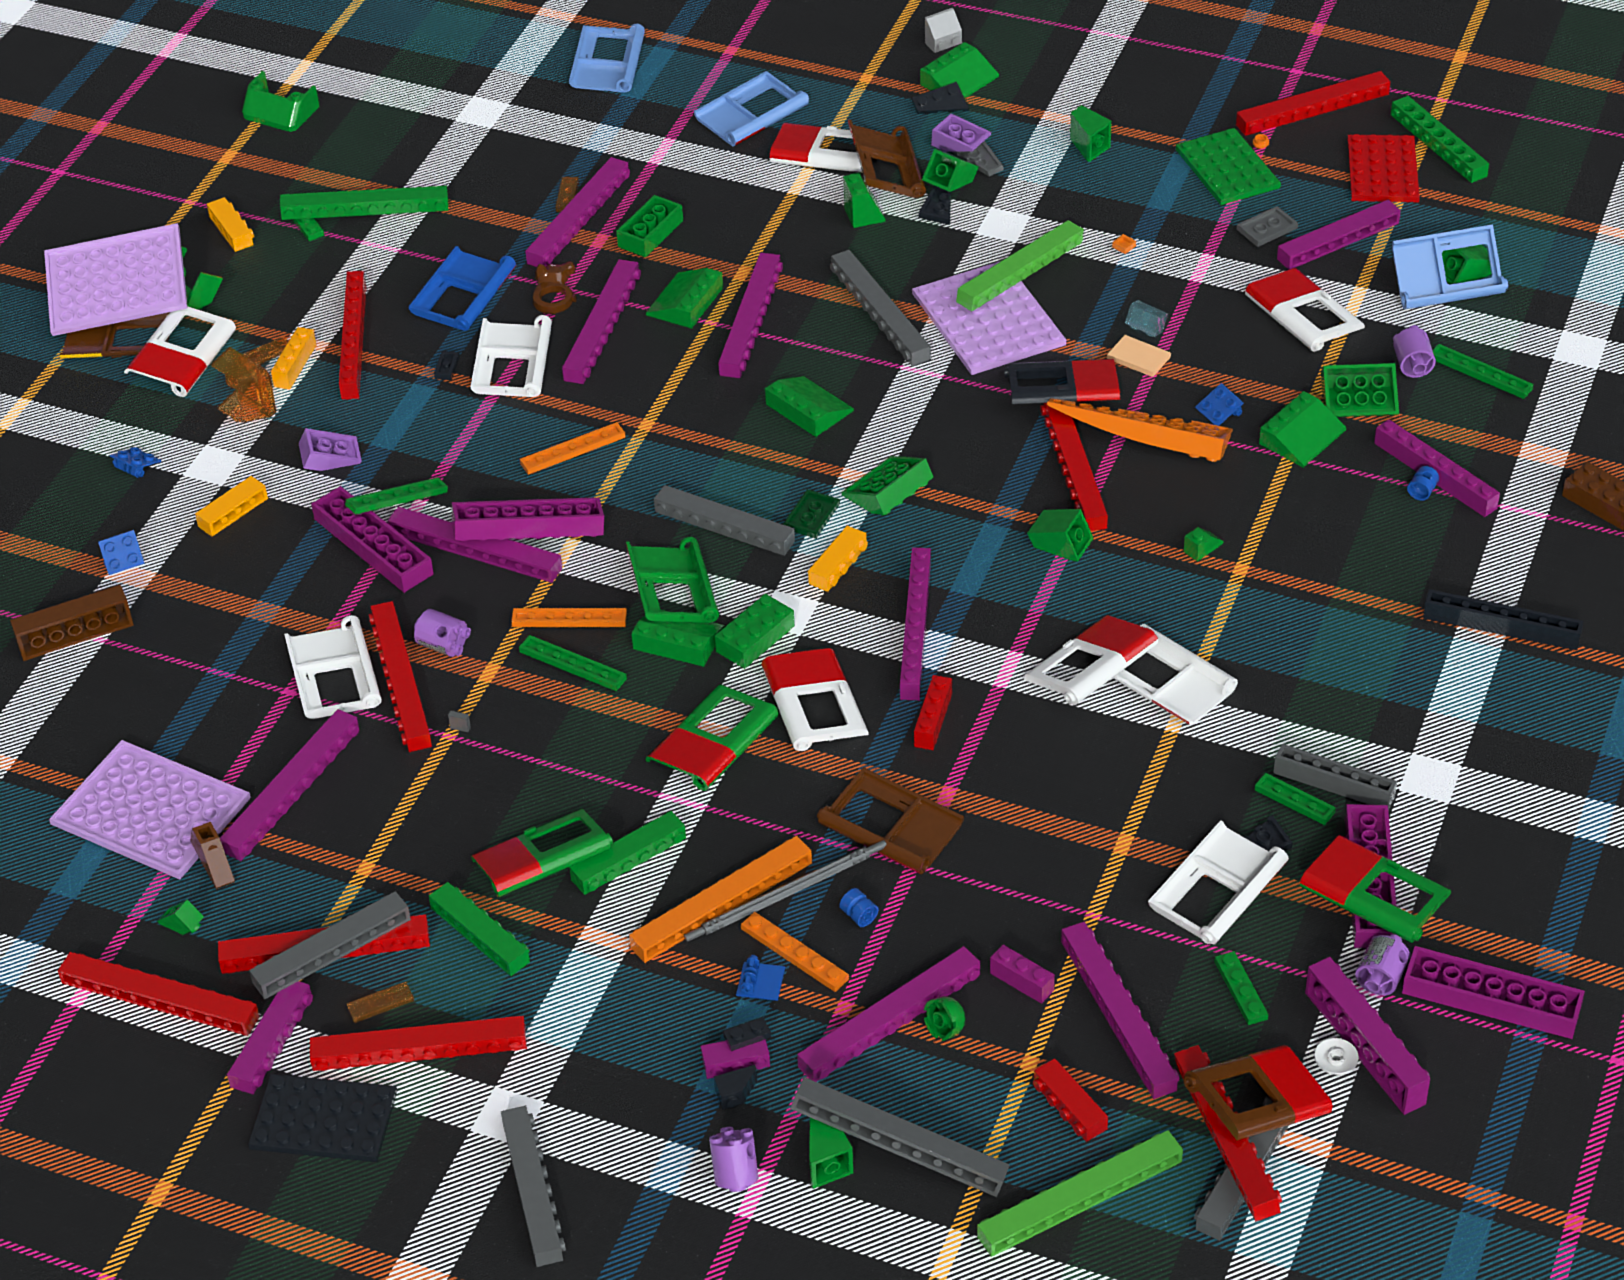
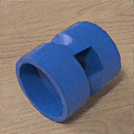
M1419 467L1408 484V493L1411 497L1420 501L1428 499L1439 482V474L1432 467Z
M857 888L848 891L840 901L841 910L850 916L860 927L869 925L876 918L879 911L878 907Z

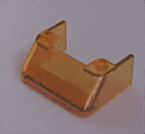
M231 347L226 349L211 364L212 367L225 374L227 385L236 389L218 406V410L232 417L234 421L241 423L271 418L276 413L271 376L265 368Z

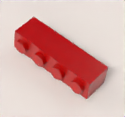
M933 675L914 730V747L934 750L952 696V678Z
M1055 1058L1034 1070L1033 1085L1038 1092H1042L1049 1105L1059 1111L1061 1118L1071 1124L1078 1136H1081L1087 1142L1108 1130V1116Z

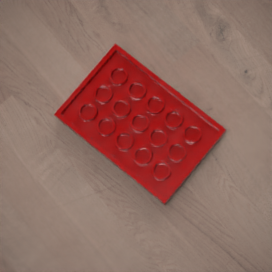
M1348 135L1351 201L1384 202L1389 200L1390 202H1419L1414 136Z

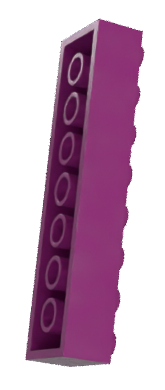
M339 486L311 503L314 520L404 593L433 575L431 558L373 511L354 514L345 506L346 499L354 496L343 487Z
M599 497L452 502V527L455 540L460 541L504 540L509 538L540 539L542 537L560 538L566 536L596 537L603 535L604 513Z
M1347 804L1345 813L1346 838L1393 861L1388 805ZM1381 872L1365 891L1396 906L1394 876ZM1351 913L1354 948H1367L1373 936L1392 935V933Z
M1417 946L1414 947L1402 994L1573 1039L1585 993L1584 990Z
M1328 957L1309 966L1305 994L1340 1037L1350 1042L1356 1048L1361 1063L1400 1111L1405 1115L1426 1105L1430 1084L1429 1073L1427 1070L1422 1069L1417 1063L1416 1057L1405 1048L1402 1040L1397 1038L1392 1032L1391 1027L1379 1017L1378 1011L1370 1006L1364 994L1355 988L1353 981L1346 977L1340 965L1335 963L1331 957Z

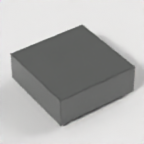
M450 711L448 714L450 729L469 732L471 728L469 714Z

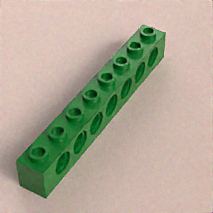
M1406 96L1392 102L1391 116L1469 182L1473 183L1488 176L1489 163L1412 98Z

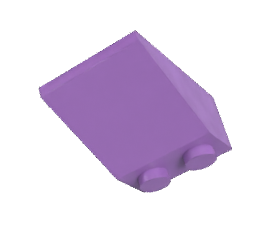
M950 114L932 130V146L945 152L973 151L991 135V132Z
M305 428L299 441L304 469L323 471L361 463L356 436Z

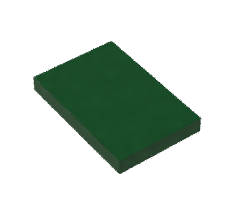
M807 489L783 525L794 528L796 533L817 539L839 507L840 499Z

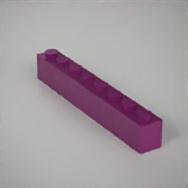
M1389 200L1381 202L1279 245L1277 260L1288 270L1399 224L1401 210Z
M1389 419L1376 427L1374 444L1415 471L1422 466L1432 467L1439 474L1437 486L1483 517L1488 516L1498 508L1500 492Z

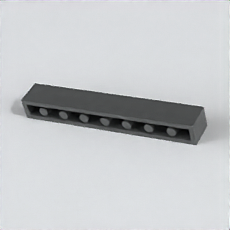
M666 485L663 486L654 498L655 512L774 553L785 556L795 542L794 528Z
M396 891L384 896L375 903L366 906L362 910L349 915L338 923L329 926L325 930L312 935L310 938L250 969L252 983L263 998L266 999L410 921L409 908Z
M1268 1095L1263 1102V1106L1274 1103ZM1289 1125L1249 1137V1143L1253 1142L1256 1147L1257 1158H1262L1264 1165L1267 1164ZM1226 1164L1224 1173L1222 1175L1219 1174L1215 1180V1188L1213 1191L1209 1190L1206 1194L1204 1206L1202 1208L1199 1207L1194 1216L1196 1230L1219 1241L1244 1202Z
M526 1105L500 1111L536 1266L539 1267L563 1261L562 1252L566 1251L563 1237H558V1233H561L559 1219L554 1220L553 1215H556L557 1211L555 1202H550L549 1197L552 1196L550 1183L545 1184L544 1180L548 1178L546 1166H541L540 1161H544L542 1150L536 1147V1144L539 1143L537 1130L532 1131V1126H535L533 1113L528 1114Z

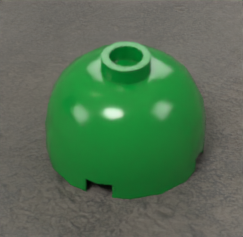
M938 997L928 1001L924 1007V1011L927 1010V1017H924L926 1027L933 1037L938 1038L939 1036L942 1039L941 1041L958 1035L965 1026V1012L960 1003L954 998Z

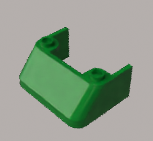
M261 71L248 84L242 109L243 117L246 120L284 131H296L319 108L316 86L313 85L305 94L293 92L287 98L269 93L265 71Z
M181 246L182 257L184 258L188 249ZM184 267V277H185V276H186V269H185V267ZM201 272L193 289H190L185 284L188 307L199 310L211 304L223 278Z

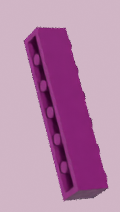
M298 981L276 994L227 1074L230 1088L254 1094L256 1089L262 1085L264 1076L267 1071L271 1070L276 1056L282 1052L284 1043L287 1038L291 1037L295 1025L301 1021L304 1010L312 1002L313 995L311 994L309 984Z

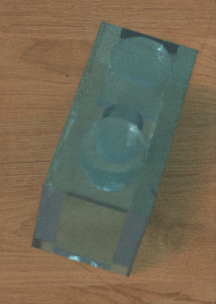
M1137 300L1130 305L1125 323L1135 330L1145 332L1148 336L1156 337L1163 332L1168 313Z

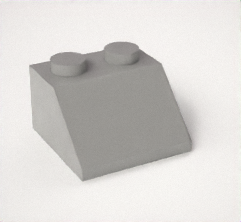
M953 8L925 17V44L934 53L962 43V29Z

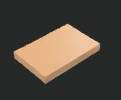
M1124 335L1107 354V359H1114L1116 363L1154 377L1171 357L1170 352Z

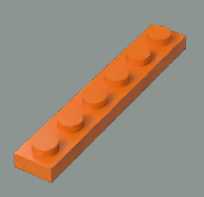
M616 422L521 458L520 464L529 475L625 438V432Z
M513 608L512 627H626L627 609Z
M756 912L741 923V930L832 991L836 992L849 980L848 973Z

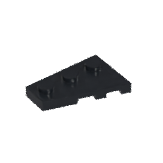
M957 82L912 98L913 105L918 114L938 113V111H969V107Z
M934 185L918 213V218L950 225L951 192Z
M1272 815L1267 818V822L1262 826H1257L1252 834L1244 837L1268 852L1272 847H1279L1286 851L1291 849L1293 844Z

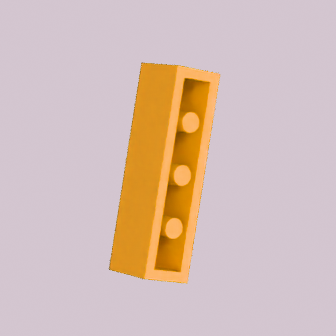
M224 197L207 203L210 219L235 252L253 245L252 238H254L252 229H248L245 220L241 219L239 212L234 210L231 202L229 203Z
M297 327L271 370L274 387L289 390L292 388L317 346L314 329Z
M252 476L248 477L196 512L195 516L198 527L210 536H214L267 500L268 496L265 485Z
M847 525L808 570L809 584L827 592L835 586L839 578L846 574L850 565L856 562L861 552L866 550L868 545L866 533Z

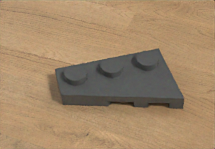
M985 141L973 151L953 152L954 156L979 166L978 170L987 176L1004 170L1002 163Z

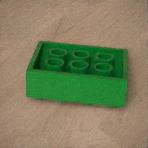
M966 42L920 69L921 86L932 91L957 82L964 99L999 77V73L975 47Z
M709 268L678 272L648 309L646 315L692 329L723 289L722 272Z
M1395 363L1323 366L1321 383L1324 405L1336 417L1399 415Z
M804 376L780 379L765 388L766 405L815 437L854 411V408Z
M1303 391L1260 428L1259 444L1293 463L1305 467L1343 434L1347 427L1317 397Z
M890 456L841 492V494L872 514L886 515L891 512L893 507L902 504L905 498L914 495L917 489L926 486L928 481L933 478V474L926 458Z
M644 616L638 621L632 631L633 649L704 667L715 648V635L725 628V625L714 622L649 621Z

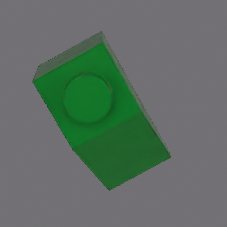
M1197 527L1185 536L1184 553L1198 562L1221 546L1223 540L1210 531Z
M187 899L169 907L157 922L184 935L188 932L194 933L201 926L199 922L204 916Z

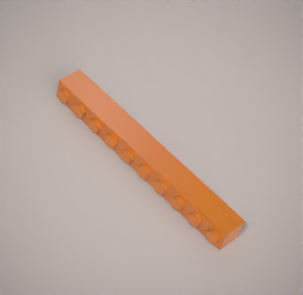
M798 836L786 840L782 845L768 851L760 858L754 859L743 868L737 869L726 878L720 879L709 888L703 889L699 894L668 910L660 917L651 920L643 927L634 930L629 934L630 948L644 963L648 962L685 939L684 934L701 927V924L745 904L812 864L811 849Z

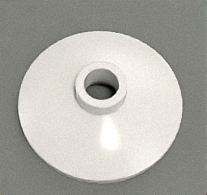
M1330 1038L1322 1041L1316 1047L1314 1055L1317 1065L1322 1070L1335 1075L1351 1072L1357 1066L1359 1059L1356 1048L1350 1042L1339 1038Z

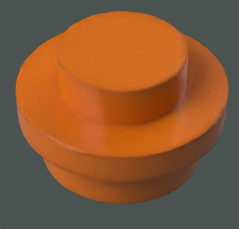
M1257 134L1253 139V145L1263 149L1269 145V139L1265 134Z

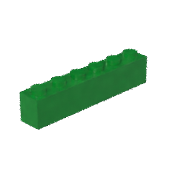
M670 811L613 842L610 850L569 867L571 881L586 895L639 864L648 861L655 855L664 852L673 845L686 839L685 825Z
M447 882L429 895L431 909L508 975H514L530 963L528 947L524 943L517 941L510 931L504 930L497 920H492L484 909H479L471 898H466L458 887H453Z

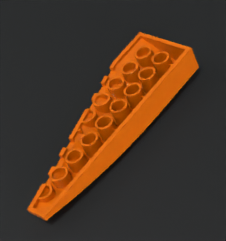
M1054 398L1047 401L1048 406L1099 429L1145 444L1188 453L1193 458L1206 457V460L1212 462L1221 460L1233 431L1232 428L1191 420V423H1184L1181 418L1166 420L1167 418L1162 415L1149 417L1148 413L1124 409L1111 411L1110 407L1105 406L1095 409L1091 404L1082 403L1076 406V402Z

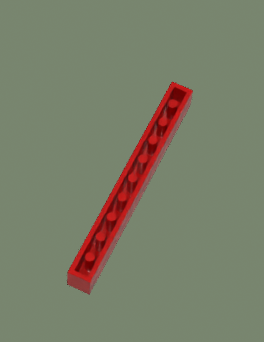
M1379 71L1237 112L1236 126L1247 136L1389 95L1391 81Z
M350 271L346 275L339 388L342 400L359 399L366 301L364 271Z
M1043 403L1040 406L1041 415L1045 416L1044 421L1046 428H1049L1050 440L1053 439V449L1055 452L1057 451L1058 463L1062 464V475H1066V486L1070 488L1071 500L1075 501L1074 508L1081 509L1090 531L1107 529L1108 515L1073 418L1048 406L1047 403Z
M390 601L371 606L372 614H368L371 625H375V627H372L374 638H378V640H375L377 650L382 651V653H379L381 664L386 665L383 666L385 678L389 677L386 680L388 691H393L390 693L392 704H396L393 707L395 717H400L397 723L399 731L404 732L401 734L402 743L407 745L409 752L432 747L430 733L394 603Z
M426 914L410 916V921L342 958L430 947L429 926ZM328 927L218 941V961L221 972L225 974L248 971Z
M69 952L58 969L62 984L249 1036L260 1017L257 1004L252 1001H244L231 995L226 996L213 990H205L195 985L183 984L174 979L169 980L156 974L151 975L138 969H130L120 964H112L102 959L87 957L81 953Z
M524 1016L311 1037L310 1062L313 1071H325L329 1069L366 1067L377 1064L432 1060L445 1057L452 1058L483 1053L518 1051L527 1049Z
M1199 1045L1174 1053L1177 1069L1183 1080L1187 1071L1209 1066L1210 1064L1207 1053L1202 1052ZM1221 1081L1212 1082L1213 1087L1232 1110L1233 1104L1230 1097H1225L1224 1095L1226 1092ZM1199 1091L1190 1092L1255 1222L1281 1213L1279 1203H1282L1281 1195L1278 1189H1273L1274 1183L1269 1173L1265 1174L1264 1162L1262 1158H1257V1150L1254 1143H1249V1137L1236 1140L1215 1111L1210 1108Z

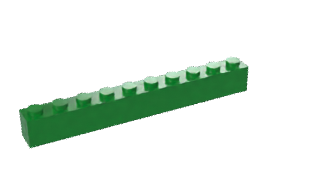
M447 186L280 195L282 220L449 211Z

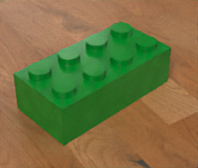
M654 195L616 231L618 247L646 258L683 222L682 205Z
M765 593L715 635L716 652L740 667L747 668L795 627L794 610Z

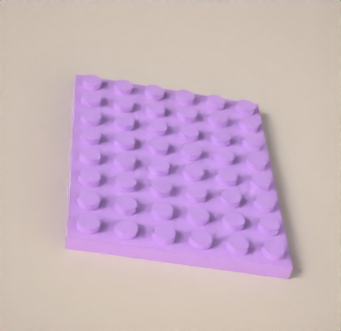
M178 223L44 250L50 331L52 336L188 308Z
M999 262L912 288V294L971 375L1066 345L1065 337L1022 281L974 311H970L956 302L959 287Z
M121 740L49 820L53 826L180 880L199 858L190 842L192 828L211 822L219 835L249 801L251 796L245 790Z

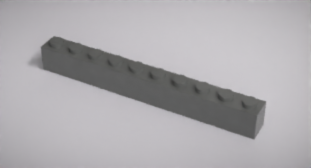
M846 250L832 255L831 271L838 276L841 283H844L848 292L853 294L855 300L862 305L864 311L868 312L872 321L877 323L879 329L886 334L889 341H892L896 350L900 351L903 355V358L911 366L931 360L930 345L850 250Z
M806 1077L803 1078L790 1108L997 1197L1009 1168V1164Z

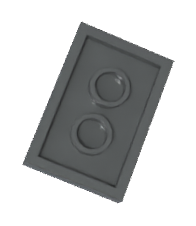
M1278 206L1237 224V230L1257 247L1298 229V223Z

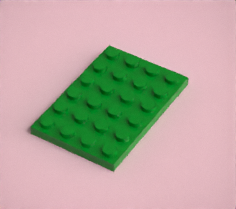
M1235 128L1176 144V151L1220 205L1281 187V182Z

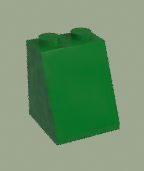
M1082 105L1071 112L1070 140L1086 161L1090 162L1111 147L1112 121Z
M934 149L922 180L951 192L973 182L979 166Z
M858 173L843 176L844 209L853 228L885 222V217L876 198L861 175Z
M1483 245L1442 252L1446 281L1450 285L1475 281L1491 275L1488 251Z
M1081 509L1043 510L1027 533L1034 548L1075 562L1079 561L1094 539Z
M810 1117L811 1187L815 1189L853 1174L852 1146L843 1131Z

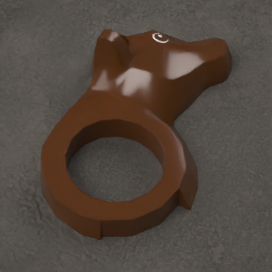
M568 261L563 264H549L547 266L538 264L535 271V279L538 284L533 293V304L538 311L556 314L566 310L573 302L577 301L575 293L565 285L569 277L576 271L573 262ZM552 292L565 295L563 300L556 303H547L541 300L544 295Z

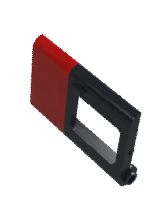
M1114 359L1008 363L1007 367H1004V377H1008L1012 404L1047 403L1051 398L1073 402L1120 400V389ZM1067 377V385L1020 387L1017 383V379Z

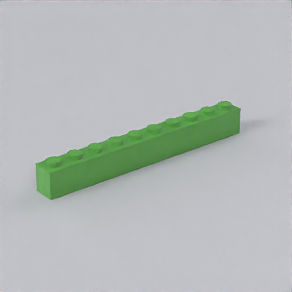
M1069 220L959 287L956 302L968 310L974 311L1053 260L1058 259L1061 255L1069 252L1077 245H1080L1083 241L1084 229Z
M1169 1130L1158 1133L1143 1143H1137L1133 1148L1125 1152L1117 1153L1113 1158L1105 1162H1099L1095 1167L1087 1171H1081L1076 1176L1063 1180L1048 1190H1042L1038 1195L1030 1199L1022 1200L1018 1205L1010 1209L1002 1210L992 1218L982 1220L977 1225V1238L989 1255L993 1257L1181 1163L1183 1149Z

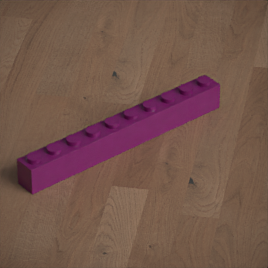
M611 157L527 248L525 251L527 264L537 267L538 264L547 266L552 263L553 259L561 253L570 240L578 234L579 230L587 224L589 219L595 215L598 209L604 205L607 199L629 177L628 162Z
M759 254L719 360L720 376L740 378L742 371L746 370V361L750 359V350L754 348L755 338L759 334V326H762L763 315L765 316L767 312V304L769 305L771 302V294H774L775 283H778L779 272H782L783 269L780 255Z
M619 259L562 367L564 381L584 384L586 379L590 377L591 369L596 365L597 357L601 355L602 348L607 343L609 334L613 332V326L615 322H618L619 314L623 312L625 302L629 300L636 281L640 279L641 270L638 268V262Z
M399 506L387 520L388 524L406 539L553 583L562 570V560L559 554L509 539H487L484 541L455 540L452 522Z
M912 547L900 678V700L920 701L931 571V548Z
M339 709L334 712L220 837L226 855L242 861L246 855L251 853L255 845L287 813L292 804L298 801L301 794L323 773L329 763L334 761L338 753L347 746V743L358 734L359 726L356 716Z
M1085 922L1062 929L1061 943L1151 1097L1156 1099L1176 1092L1179 1081L1178 1072L1170 1066L1167 1054L1163 1053L1160 1049L1157 1037H1153L1148 1022L1142 1019L1139 1007L1132 1002L1129 990H1125L1120 975L1114 972L1113 964L1104 955L1102 945L1098 944L1095 940L1093 930L1089 929Z
M963 946L798 1053V1068L810 1080L815 1082L826 1078L829 1073L843 1067L846 1062L854 1057H858L870 1046L876 1045L881 1039L893 1034L902 1025L910 1023L913 1018L921 1013H925L927 1010L924 1011V1007L928 1001L942 996L947 997L951 993L959 991L968 982L974 981L980 975V961Z

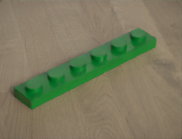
M1438 344L1433 349L1436 362L1524 399L1533 390L1532 383L1446 346Z
M437 477L346 499L345 506L354 514H362L384 507H391L447 493L448 486Z
M531 635L519 646L520 653L614 691H617L627 680L626 673Z

